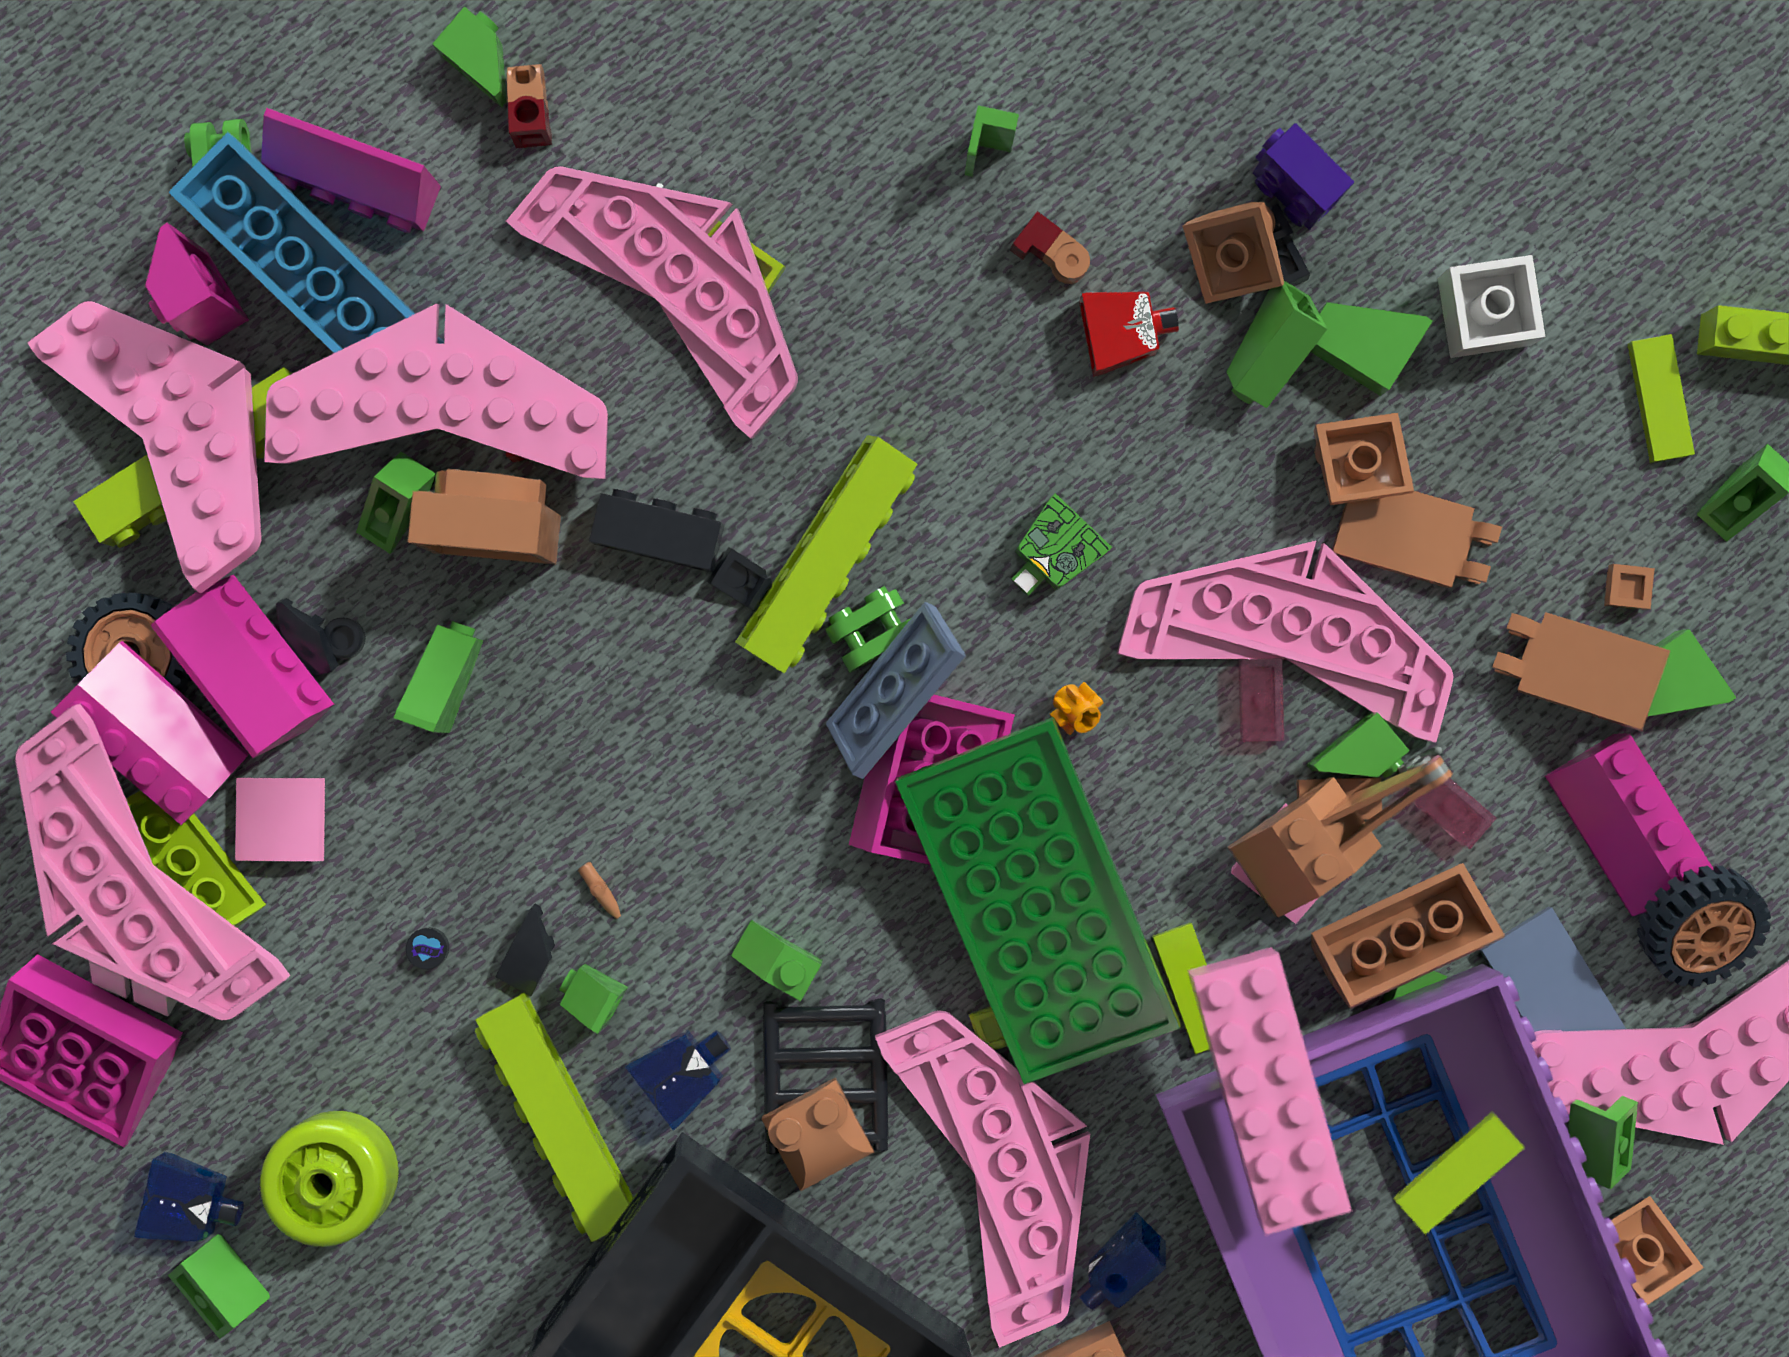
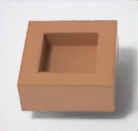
M1620 564L1608 565L1604 606L1638 610L1651 609L1655 568Z

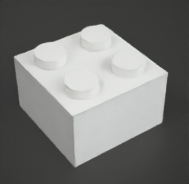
M1532 255L1450 267L1438 277L1450 358L1532 346L1545 337Z

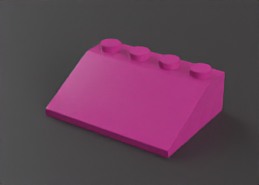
M933 695L865 776L849 845L871 853L930 865L895 782L896 779L1010 734L1015 715Z
M37 954L8 980L0 1005V1081L125 1148L170 1067L183 1032Z

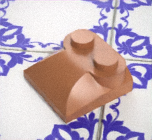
M1249 202L1210 212L1183 225L1206 304L1284 285L1273 236L1275 217L1264 202Z
M1398 413L1317 424L1315 426L1316 445L1314 453L1316 460L1321 465L1330 505L1414 492Z
M836 1077L762 1116V1121L768 1130L772 1144L778 1149L800 1191L874 1153Z
M1650 1196L1611 1220L1620 1239V1242L1615 1244L1620 1259L1625 1257L1631 1265L1637 1280L1631 1286L1636 1298H1642L1646 1305H1649L1704 1268Z

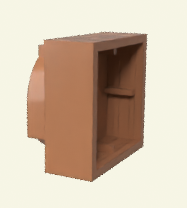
M447 469V471L436 472L434 493L413 491L408 543L435 554L556 564L561 516L545 505L547 485L541 480Z

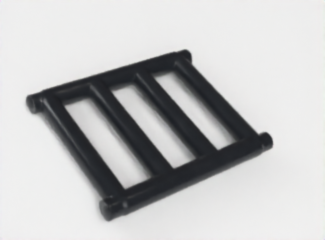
M881 998L871 1000L870 1005L778 1007L777 1002L765 1001L763 1003L764 1113L767 1114L812 1090H781L780 1065L871 1063V1088H842L850 1105L872 1104V1129L863 1130L871 1146H873V1150L880 1152L888 1151L887 1062L883 1058L875 1035L886 1031L885 1000ZM870 1022V1046L780 1048L779 1024ZM765 1126L766 1153L770 1155L779 1153L778 1149L772 1144Z

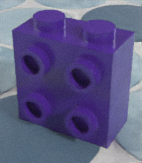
M1296 123L1286 132L1281 128L1276 130L1262 145L1263 149L1255 157L1259 161L1253 171V174L1257 177L1255 180L1257 187L1269 198L1275 195L1286 206L1284 213L1288 219L1299 227L1304 224L1309 231L1340 201L1355 183Z

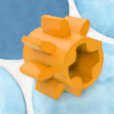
M1085 682L1079 688L1076 685L1069 684L1062 687L1055 694L1053 705L1056 710L1052 711L1050 716L1054 717L1055 722L1068 735H1071L1074 730L1079 733H1086L1092 730L1100 721L1101 712L1098 707L1104 702Z

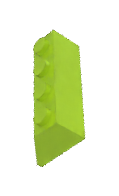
M141 790L126 798L155 867L236 928L266 905L195 814L180 825Z

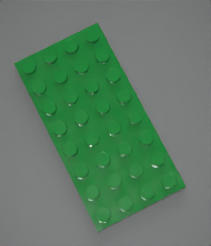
M1054 717L896 779L895 782L1024 1084L1180 1029L1177 1014Z

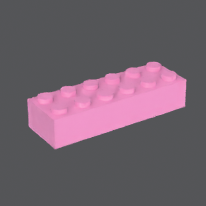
M1268 948L1188 970L1258 1222L1265 1235L1352 1212L1279 953L1273 948Z

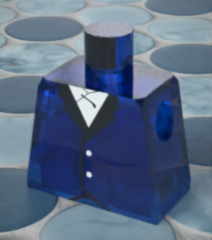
M686 1030L635 1057L625 1068L668 1125L674 1130L720 1082L723 1075L714 1063L727 1054L731 1047L718 1030L714 1031L700 1043L697 1042L689 1030Z
M164 1152L152 1159L134 1237L142 1239L203 1241L214 1233L216 1222L237 1226L243 1213L244 1202L222 1197L227 1176L173 1153Z
M1136 1212L1089 1260V1280L1077 1291L1079 1298L1091 1310H1095L1106 1299L1115 1307H1122L1166 1269V1241Z

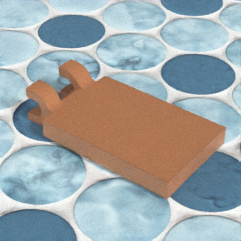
M1414 491L1410 494L1345 503L1332 551L1340 557L1446 588L1452 587L1455 578L1480 585L1481 582H1487L1491 566L1466 561L1471 542L1473 540L1490 546L1492 543H1498L1502 527L1473 521L1472 516L1475 508Z
M1545 612L1541 624L1527 617L1514 613L1511 614L1507 625L1508 633L1529 640L1522 660L1498 652L1492 666L1495 672L1520 679L1521 681L1517 689L1520 693L1642 732L1670 656V650Z

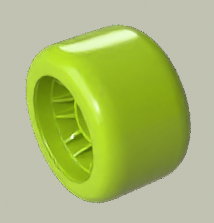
M328 1111L313 1115L285 1132L268 1152L260 1176V1192L264 1208L274 1225L286 1236L299 1243L316 1247H327L350 1241L367 1230L386 1211L397 1188L399 1175L396 1152L385 1132L373 1121L362 1115L348 1111ZM318 1173L326 1174L331 1179L332 1191L326 1190L321 1186L318 1180Z

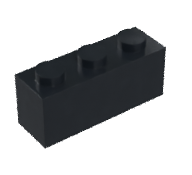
M613 489L612 495L600 494L589 542L597 546L713 573L724 530V524L716 521V513L693 508L692 515L676 511L677 504L653 498L652 505L637 502V494Z

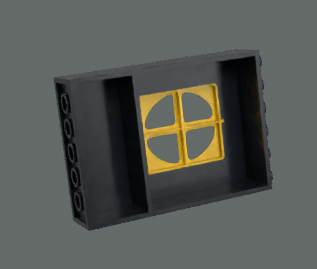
M681 1132L535 1331L527 1357H719L721 1337L729 1329L736 1330L773 1357H803V1351L824 1322L831 1316L839 1317L847 1326L854 1339L858 1357L972 1356L963 1328L687 1134ZM771 1293H794L809 1297L816 1302L814 1311L795 1337L788 1343L780 1342L744 1317L741 1312L744 1305L756 1297Z

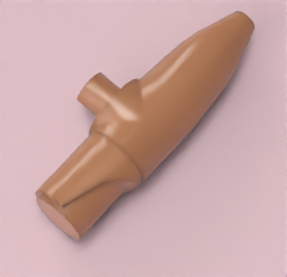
M591 862L582 865L578 872L586 882L591 894L595 896L597 901L610 915L618 919L621 914L610 889Z

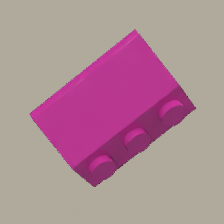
M169 223L161 226L145 285L153 300L148 302L149 306L162 324L168 322L176 332L181 330L190 340L195 338L205 345L211 344L247 322L249 319L209 253Z

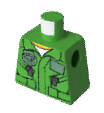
M1055 493L1015 550L1026 564L1011 578V581L1027 596L1044 580L1057 591L1104 556L1112 546Z

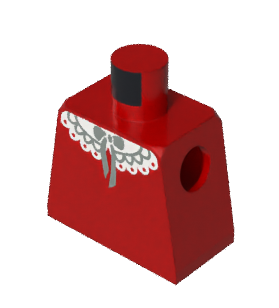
M1148 292L1083 293L1079 299L1093 377L1154 356L1159 350L1157 335L1179 331L1175 307L1152 311Z

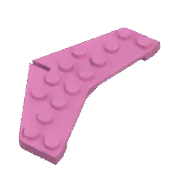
M554 167L548 170L506 222L521 235L655 298L724 404V408L734 424L749 438L753 439L794 392L798 383V376L739 210L736 208L714 235L710 237L708 233L733 205L730 202L566 167Z
M91 301L77 305L27 342L37 358L143 438L182 572L193 589L200 593L204 592L258 550L261 544V524L251 373L245 369L246 367L241 362Z
M435 304L273 383L267 392L265 462L290 464L321 455L441 429L583 478L606 479L608 411L605 404L593 394L447 304L445 306L444 344H438L439 305Z
M1316 541L1147 580L1135 589L1117 650L1118 655L1136 660L1286 659L1372 713L1378 712L1385 721L1411 737L1431 743L1437 742L1453 684L1451 667L1325 543L1320 546L1312 579H1308L1306 576Z
M81 704L71 707L19 747L16 753V766L47 937L78 915L83 920V922L55 941L54 945L219 1020L234 1018L291 976L275 956L153 865L94 721Z
M1789 960L1700 1021L1682 1027L1587 1031L1542 1030L1534 1032L1536 1041L1531 1042L1537 1058L1542 1056L1551 1071L1553 1081L1548 1082L1553 1097H1559L1568 1114H1570V1105L1576 1099L1606 1111L1621 1096H1625L1638 1102L1636 1128L1724 1145L1713 1110L1716 1107L1725 1138L1733 1142L1789 1081Z
M946 1011L931 1012L875 1035L883 1058L900 1077L975 1175L989 1320L999 1348L1061 1322L1067 1316L1070 1306L1090 1133L1089 1131L1055 1145H1052L1051 1141L1087 1127V1125L1034 1081L1024 1084L1017 1067Z

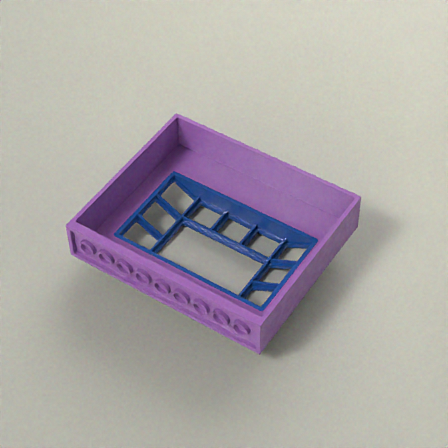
M1480 964L1302 1036L1317 1088L1357 1071H1362L1373 1103L1371 1110L1334 1125H1328L1326 1119L1331 1140L1333 1141L1375 1123H1380L1406 1186L1445 1152L1412 1164L1393 1118L1395 1115L1430 1101L1438 1100L1455 1143L1492 1112L1524 1146L1522 1151L1476 1190L1481 1203L1479 1210L1444 1224L1436 1225L1426 1234L1449 1292L1354 1332L1347 1333L1303 1225L1265 1235L1261 1228L1216 1071L1156 1094L1263 1357H1356L1354 1352L1356 1346L1393 1331L1400 1332L1410 1357H1425L1413 1332L1412 1325L1451 1308H1457L1479 1357H1669L1660 1339H1653L1648 1327L1649 1324L1653 1323L1652 1315L1645 1301L1642 1298H1636L1631 1284L1637 1282L1635 1274L1628 1260L1625 1257L1622 1259L1619 1257L1615 1244L1620 1242L1619 1235L1610 1218H1603L1598 1206V1203L1603 1202L1602 1194L1595 1180L1592 1177L1587 1178L1581 1163L1586 1162L1585 1153L1577 1138H1570L1564 1124L1570 1121L1568 1112L1559 1097L1554 1098L1548 1085V1082L1553 1081L1551 1071L1542 1056L1537 1058L1531 1042L1536 1041V1035L1527 1017H1520L1514 1002L1519 1001L1520 998L1509 976L1504 978L1503 974L1499 971ZM1419 1047L1431 1085L1387 1103L1375 1070V1065ZM1484 1223H1489L1507 1268L1501 1273L1463 1287L1445 1247L1444 1240ZM1509 1285H1515L1538 1333V1337L1495 1354L1491 1351L1470 1307V1302Z

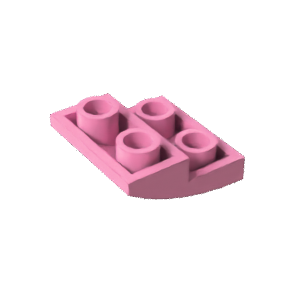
M236 778V861H324L325 778Z

